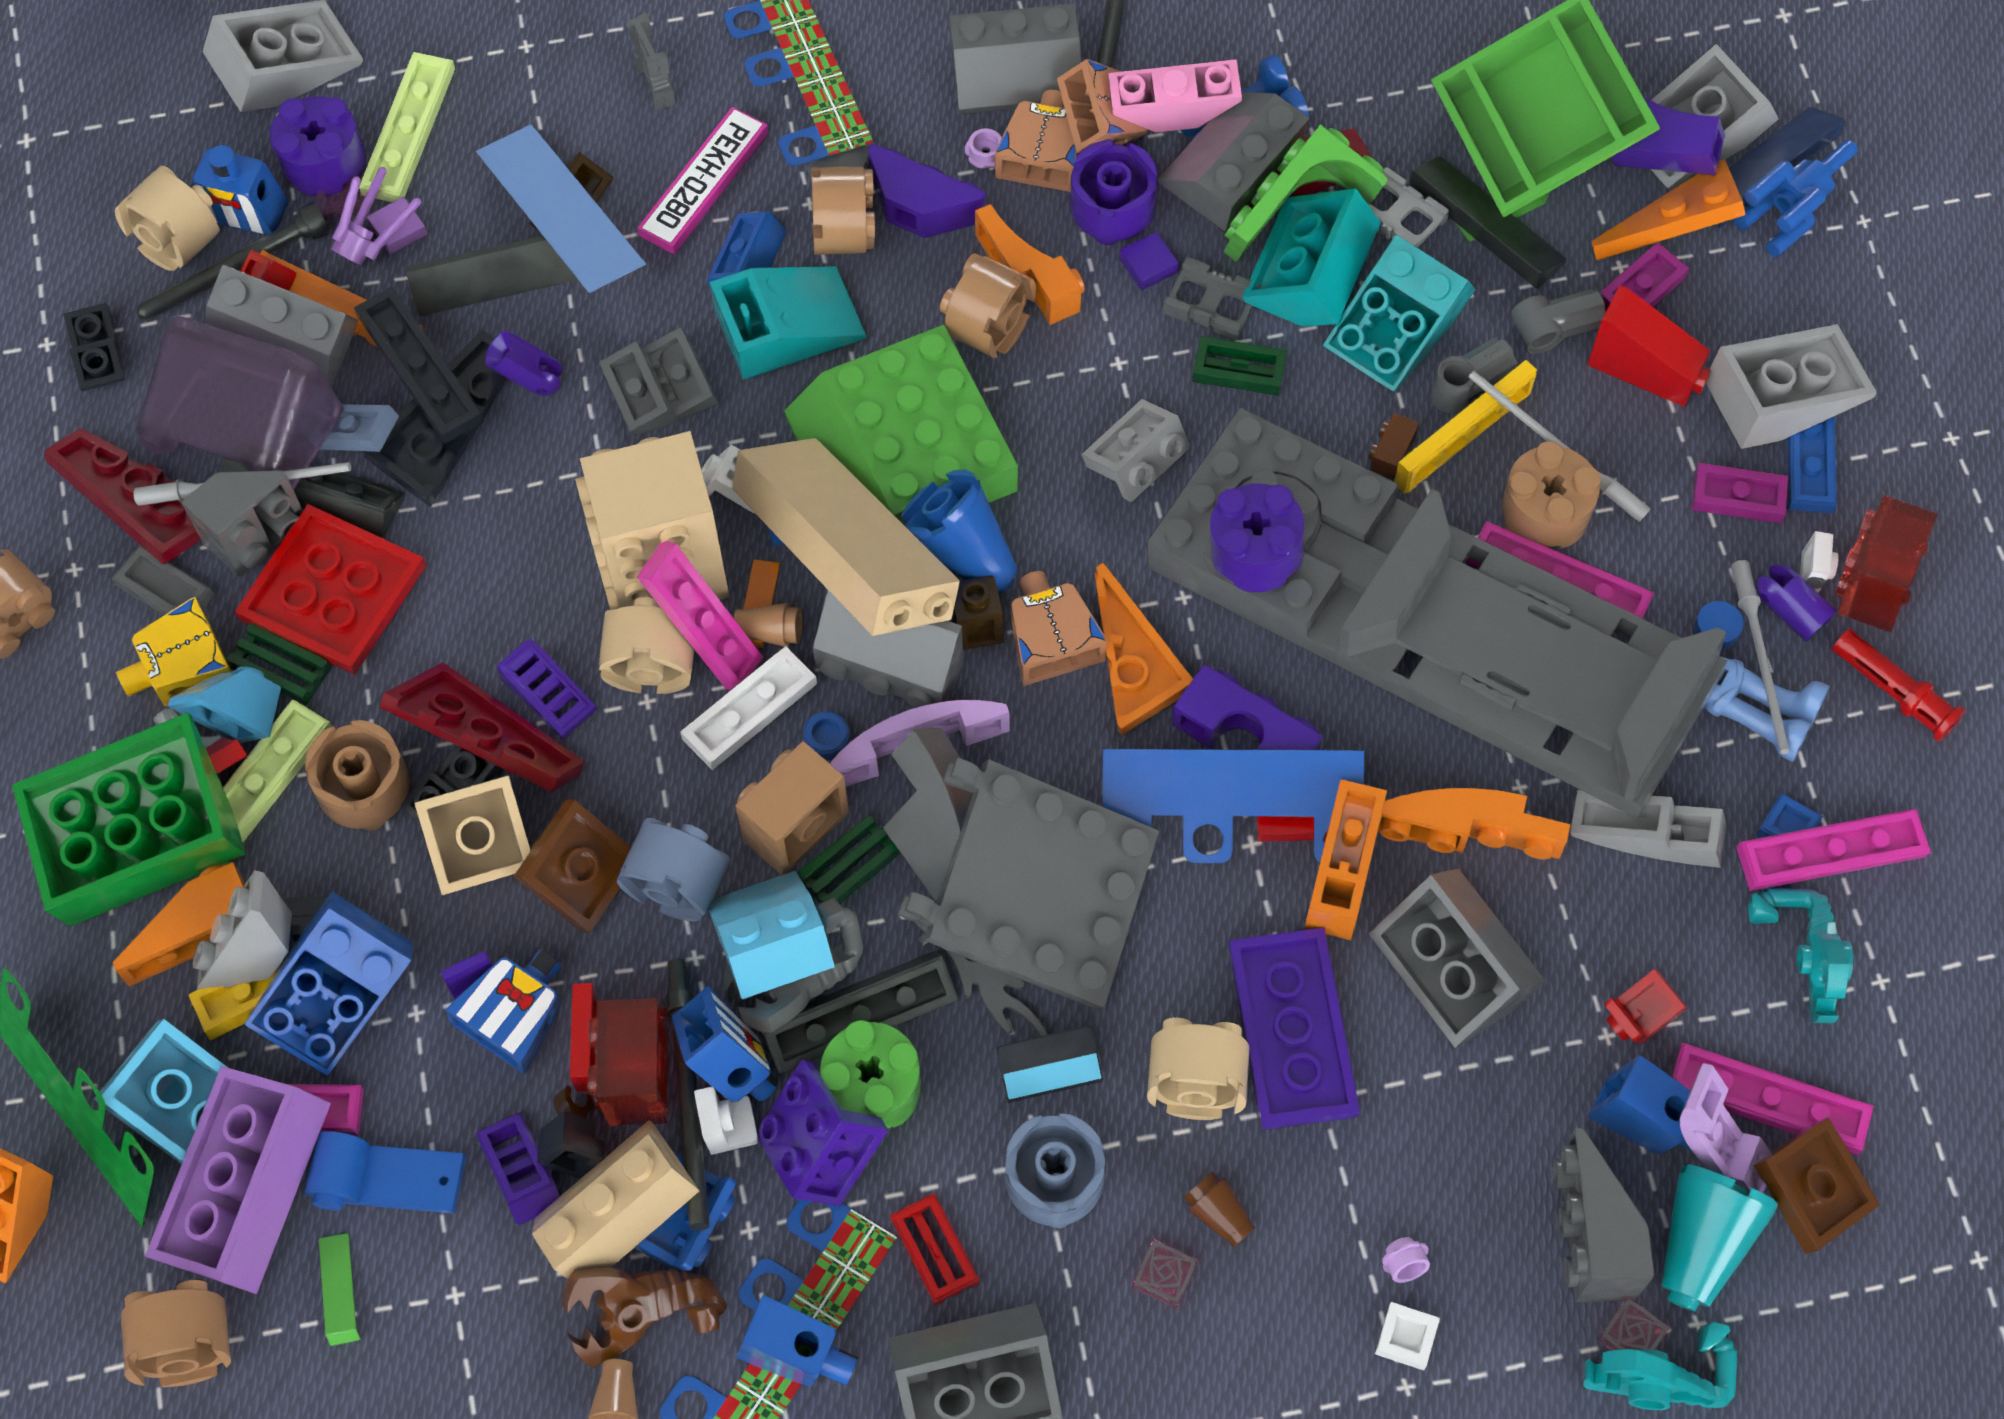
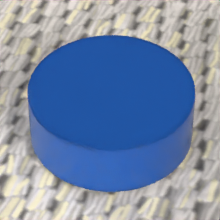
M1710 602L1700 610L1695 620L1694 630L1696 634L1715 628L1726 631L1722 649L1732 646L1738 640L1743 630V617L1736 607L1727 602Z
M828 711L820 712L810 717L805 723L803 739L822 758L833 760L850 743L849 727L845 719L839 714Z

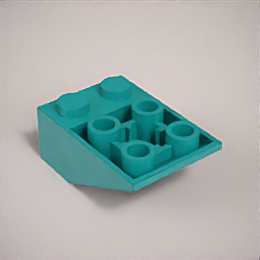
M1395 235L1322 346L1395 393L1452 326L1476 289L1467 279Z
M836 266L750 268L710 282L714 311L743 380L866 339L864 329Z

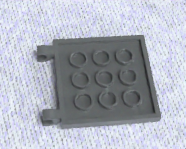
M957 758L954 764L948 763L942 781L953 787L973 793L946 876L936 903L924 895L911 892L910 897L903 896L897 915L927 926L928 929L924 941L1096 1010L1105 1008L1159 830L990 759L983 763L981 770L975 764L961 758Z

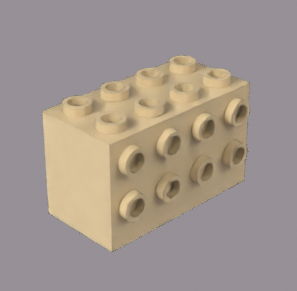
M691 431L664 438H646L636 445L616 450L602 449L596 451L591 456L580 458L584 476L575 478L610 610L633 606L634 600L640 597L653 598L637 578V575L658 545L665 541L677 544L719 600L730 597L713 510Z

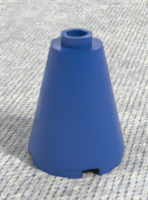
M966 469L949 472L946 476L950 481L939 487L933 481L926 485L911 499L903 510L901 518L906 523L905 527L946 568L962 580L993 576L996 581L998 594L1000 595L1013 585L1014 577L1017 573V565L978 478L973 472Z

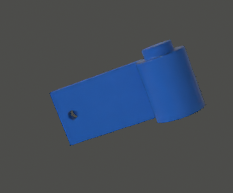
M320 1132L315 1143L304 1192L313 1198L312 1205L326 1210H342L343 1204L455 1214L467 1156L464 1153L371 1146L365 1140L350 1134Z

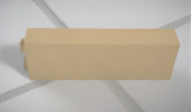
M816 438L738 450L732 486L733 491L872 636L952 619L960 580Z

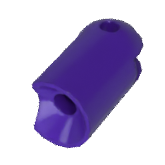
M507 330L500 332L493 339L485 356V364L488 368L536 395L549 396L561 387V381L558 377L562 374L563 368L556 358Z
M1772 565L1769 568L1771 578L1760 576L1757 579L1756 590L1760 599L1805 642L1838 612L1801 576L1786 565Z

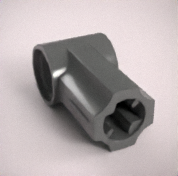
M1593 289L1550 301L1545 296L1538 295L1518 303L1511 311V316L1527 351L1530 354H1540L1553 349L1566 337L1600 328L1605 315V304L1600 293L1595 292Z
M1492 338L1462 357L1451 356L1445 358L1439 364L1431 390V401L1434 406L1448 414H1456L1463 411L1468 406L1470 398L1484 391L1468 376L1474 370L1491 385L1499 382L1518 365L1513 354V348L1504 339Z

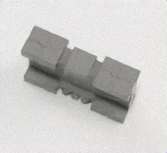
M1386 167L1383 174L1387 177L1388 181L1383 188L1396 195L1398 200L1387 211H1380L1371 204L1368 206L1381 222L1378 228L1380 235L1386 234L1385 237L1388 240L1391 238L1393 240L1395 235L1418 248L1439 225L1443 226L1448 221L1449 209L1430 196L1424 199L1420 192L1411 186H1406L1407 180ZM1412 211H1418L1432 221L1420 235L1411 233L1401 225V222Z

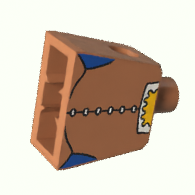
M1088 59L1057 78L1076 151L1081 153L1088 146L1104 140H1115L1114 145L1127 146L1128 142L1131 143L1146 134L1148 129L1113 115L1108 73L1121 71Z
M1046 90L1042 94L1040 104L1028 101L1018 104L995 152L996 178L1070 192L1071 174L1077 158V151L1060 91Z
M1043 571L1028 573L1020 579L1019 583L1024 596L1016 598L1011 602V625L1023 686L1106 661V638L1074 585L1066 583L1050 588Z

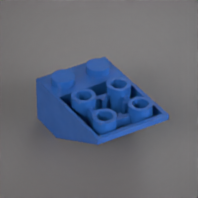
M332 891L298 938L244 1025L328 1076L412 961L413 942Z

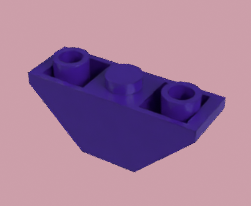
M873 143L868 148L869 169L873 170V185L888 223L922 238L975 225V210L986 206V192L980 190L971 182H961L942 174L934 166L922 165L905 158L894 149H885Z

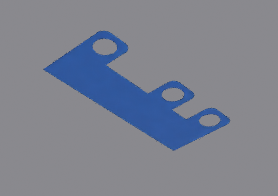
M1103 749V807L1150 827L1152 815L1183 816V854L1192 863H1225L1231 858L1233 852V816L1314 817V855L1317 861L1320 862L1324 849L1323 839L1329 828L1340 779L1364 785V751ZM1205 824L1218 827L1223 835L1222 847L1211 855L1198 852L1193 845L1195 830Z

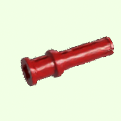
M1851 628L1842 634L1831 649L1834 654L1840 656L1868 680L1900 704L1899 709L1902 715L1906 718L1913 716L1932 731L1933 739L1938 743L1952 731L1966 712L1961 706L1953 707L1933 691L1934 685L1929 681H1916L1888 657L1867 643Z

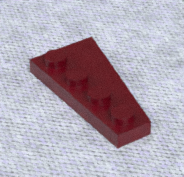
M81 428L44 450L46 463L161 564H166L201 540L179 500L140 506L136 504L134 500L135 488L174 482L164 477L163 470L150 463L145 466L129 459L128 452Z
M444 662L386 691L383 694L379 707L550 792L557 790L580 776L585 762Z

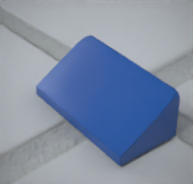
M770 211L737 214L706 282L710 286L711 281L750 268H771L786 235L783 225Z

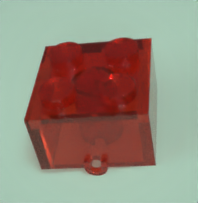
M1885 495L1877 512L1868 509L1858 533L1859 538L1856 545L1851 547L1842 570L1843 575L1835 593L1843 597L1838 614L1881 630L1892 632L1902 606L1909 603L1911 599L1909 589L1922 558L1928 551V541L1938 515L1937 513Z
M657 998L597 1001V1018L589 1019L590 1048H595L597 1065H589L588 1090L590 1096L594 1095L596 1110L603 1111L609 1126L645 1124L648 1120L653 1124L668 1123V1029L664 1017L667 1016V1009L660 1007Z

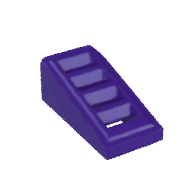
M531 638L522 643L497 666L501 681L562 739L567 737L597 710L596 705ZM546 674L548 678L532 691L529 687ZM560 687L562 691L545 705L542 701ZM573 699L576 704L558 719L555 713Z
M521 1112L475 1133L516 1224L520 1225L536 1218L560 1197L547 1167L537 1163L538 1148ZM520 1134L522 1140L496 1152L494 1151L493 1147ZM527 1152L529 1153L528 1156L523 1157L509 1165H506L504 1167L501 1166L502 1164L511 1161ZM534 1170L537 1171V1173H535V1174H533V1175H531V1176H529V1177H527V1178H524V1179H522V1180H520V1181H518V1182H516V1183H514V1184H512V1185H510V1183H509V1182H511V1181H513V1180H516V1179H518V1178H520V1177H522V1176H524V1175H526V1174H528V1173H530V1172H532V1171H534Z

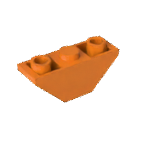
M0 1148V1281L6 1284L48 1214L53 1175L29 1161Z

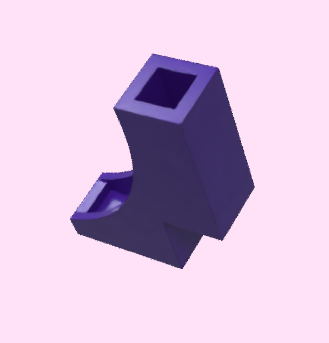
M1643 96L1660 130L1612 156L1614 166L1716 175L1725 138L1720 117L1680 112L1657 104Z

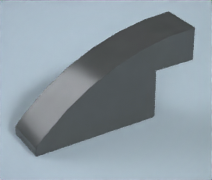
M942 728L914 729L891 755L917 791L883 828L937 902L973 793L953 787L942 781L948 763L954 764L955 760L960 758Z

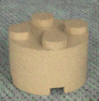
M160 166L152 172L115 208L116 220L124 234L128 237L133 232L142 242L137 249L150 261L169 271H175L178 267L181 269L220 232V228L209 209L213 204L210 196L197 185H193L190 188L165 166Z
M640 597L634 600L633 606L621 607L605 612L599 658V670H601L603 681L618 689L641 693L642 685L657 686L656 694L673 693L689 686L693 668L694 648L654 598Z
M1184 1018L1164 1020L1163 1029L1157 1032L1151 1040L1147 1089L1149 1103L1156 1107L1157 1099L1167 1104L1166 1113L1194 1120L1222 1118V1109L1234 1106V1114L1241 1112L1246 1106L1249 1044L1242 1037V1028L1230 1022H1219L1210 1026L1192 1024L1191 1021Z

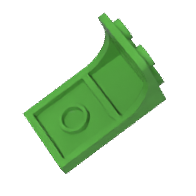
M1320 124L1307 142L1299 137L1277 168L1281 174L1278 175L1272 171L1262 183L1251 201L1255 207L1251 209L1248 205H1245L1234 218L1230 228L1224 235L1229 239V242L1223 252L1237 262L1287 198L1296 189L1311 182L1327 181L1338 184L1347 190L1357 189L1366 203L1370 205L1388 181L1387 177L1383 174V167L1373 158L1367 155L1361 157L1349 147L1348 139L1342 133L1333 128L1327 130Z

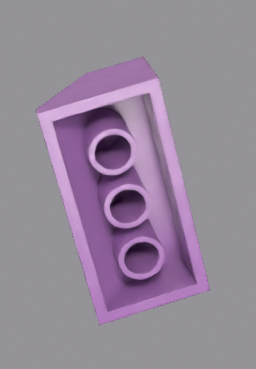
M221 1066L145 1257L257 1294L331 1103L295 1086Z

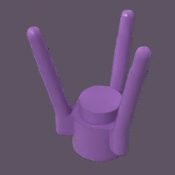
M385 167L378 169L354 222L350 220L361 180L359 177L352 179L339 225L332 236L336 241L331 250L361 266L366 257L375 261L381 248L421 205L420 198L413 199L374 242L370 241L374 233L362 226L387 173Z

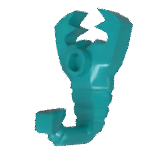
M1768 888L1766 892H1761L1759 895L1757 893L1751 894L1748 902L1749 922L1753 924L1777 923L1779 913L1775 907L1808 909L1809 921L1806 945H1799L1797 948V970L1799 974H1807L1811 1022L1835 1023L1839 1017L1835 1013L1837 999H1845L1847 982L1851 978L1853 971V950L1850 941H1842L1837 934L1836 924L1833 922L1834 916L1831 912L1827 896L1812 889Z
M1710 1322L1701 1326L1698 1330V1351L1706 1352L1713 1347V1352L1717 1353L1715 1386L1710 1381L1700 1379L1698 1375L1687 1372L1685 1368L1669 1362L1668 1354L1649 1349H1623L1603 1352L1601 1364H1594L1591 1360L1587 1359L1584 1367L1583 1386L1588 1390L1629 1396L1628 1403L1631 1406L1646 1410H1666L1670 1408L1671 1402H1682L1685 1405L1692 1406L1700 1405L1706 1408H1722L1730 1403L1736 1393L1738 1351L1734 1349L1733 1342L1726 1337L1731 1331L1730 1327Z

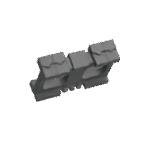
M647 13L628 20L629 34L636 52L633 54L638 74L644 73L650 85L655 110L676 105L673 89L668 77L670 73L668 58L665 51L655 54L650 39L652 32Z
M1186 256L1183 269L1169 297L1167 296L1164 301L1163 314L1185 322L1191 318L1194 323L1208 328L1210 326L1214 327L1213 332L1238 340L1253 306L1246 303L1242 316L1238 320L1219 315L1217 309L1225 296H1231L1244 301L1242 296L1246 287H1249L1251 280L1236 275L1235 279L1232 280L1230 275L1226 277L1224 273H1219L1218 275L1216 270L1209 272L1211 265ZM1190 281L1206 288V292L1199 304L1192 305L1176 297L1184 282ZM1258 283L1256 289L1260 288V283Z

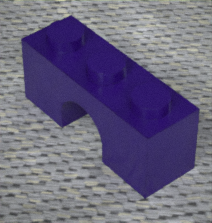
M1205 664L1174 705L1172 726L1210 749L1223 733L1235 729L1251 733L1260 744L1256 750H1320L1323 736L1318 733L1317 729L1310 722L1299 717L1294 719L1279 710L1277 704L1269 697L1259 693H1251L1241 687L1238 681L1228 672L1223 670L1215 671Z

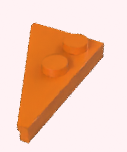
M1725 159L1719 161L1716 175H1695L1592 240L1591 243L1596 260L1746 215L1742 198Z
M1102 563L1096 567V573L1094 574L1103 634L1107 641L1106 654L1119 733L1123 736L1177 701L1193 681V678L1109 569Z

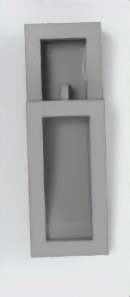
M1577 790L1570 833L1572 837L1626 853L1677 863L1721 868L1727 824L1723 809L1674 805L1672 797L1651 796L1637 819L1582 790Z

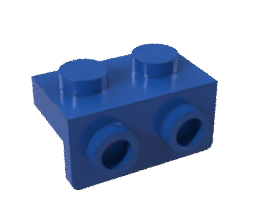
M679 1153L675 1154L684 1167L683 1156ZM705 1169L710 1227L703 1231L691 1230L689 1228L688 1205L685 1203L634 1248L670 1269L690 1271L693 1266L698 1267L710 1251L712 1241L708 1237L716 1222H722L732 1209L735 1196L731 1195L737 1181L728 1176L719 1178Z

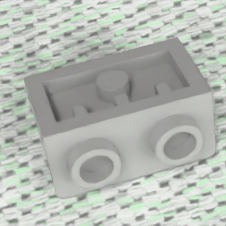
M1141 399L1081 455L1087 468L1116 481L1122 497L1132 502L1189 449L1190 445L1178 415Z

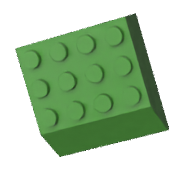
M1567 0L1431 79L1503 217L1660 130L1656 119L1589 0Z
M944 325L822 372L784 410L785 417L797 441L816 438L904 526L906 523L902 520L901 515L911 499L932 481L937 487L950 481L946 474L955 470L966 469L973 472L980 481L989 503L1018 491V465Z

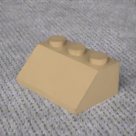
M648 1120L605 1157L604 1160L598 1163L535 1218L532 1235L553 1269L567 1279L574 1269L611 1268L700 1190L658 1129Z

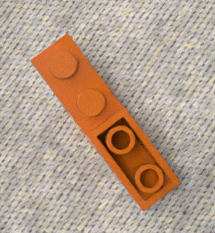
M1446 788L1416 792L1385 801L1378 832L1383 837L1392 841L1404 842L1412 840L1427 844L1430 849L1440 853H1452L1454 851L1463 853L1468 837H1472L1488 847L1501 848L1508 846L1524 850L1525 854L1536 859H1550L1551 857L1560 859L1567 843L1571 824L1524 813L1527 800L1525 795L1478 788Z

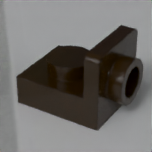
M985 576L960 581L954 605L955 624L962 626L963 650L1004 643L1003 612L995 578L993 576Z

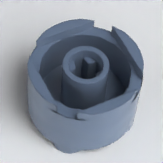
M647 817L623 863L617 883L625 893L643 905L647 897L661 904L658 912L676 919L696 922L701 920L702 916L708 911V907L712 903L731 859L727 854L714 849L706 843L708 835L703 830L689 824H683L681 829L678 830L667 826L657 819Z
M1059 1113V1115L1044 1117L1040 1115L1023 1123L1012 1135L1007 1146L1005 1158L1006 1188L1014 1206L1028 1219L1053 1228L1066 1227L1085 1217L1098 1203L1104 1187L1106 1163L1099 1136L1086 1122L1070 1114ZM1059 1164L1064 1166L1063 1174L1054 1173L1050 1175L1046 1173V1166L1052 1169L1057 1168Z

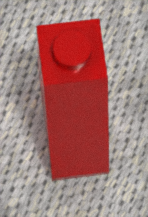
M1619 285L1602 319L1587 366L1683 407L1686 406L1692 391L1701 394L1711 372L1710 369L1704 367L1710 353L1707 347L1630 289Z

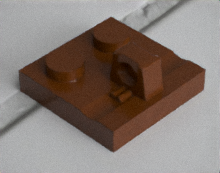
M565 799L542 835L538 836L530 848V853L513 877L530 889L580 932L591 933L620 889L617 878L631 847L576 800Z
M1829 1117L1816 1121L1753 1165L1760 1178L1768 1186L1772 1198L1778 1203L1777 1207L1805 1254L1820 1250L1880 1206Z

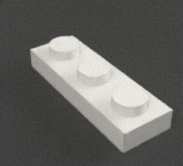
M785 646L680 732L682 740L711 770H714L816 686V676Z

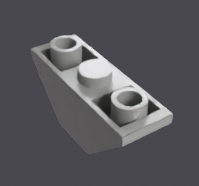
M254 870L243 888H235L230 899L228 911L225 915L218 914L214 921L208 941L201 940L198 944L193 959V968L199 970L197 990L219 986L226 988L236 984L269 979L289 951L292 912L263 872Z

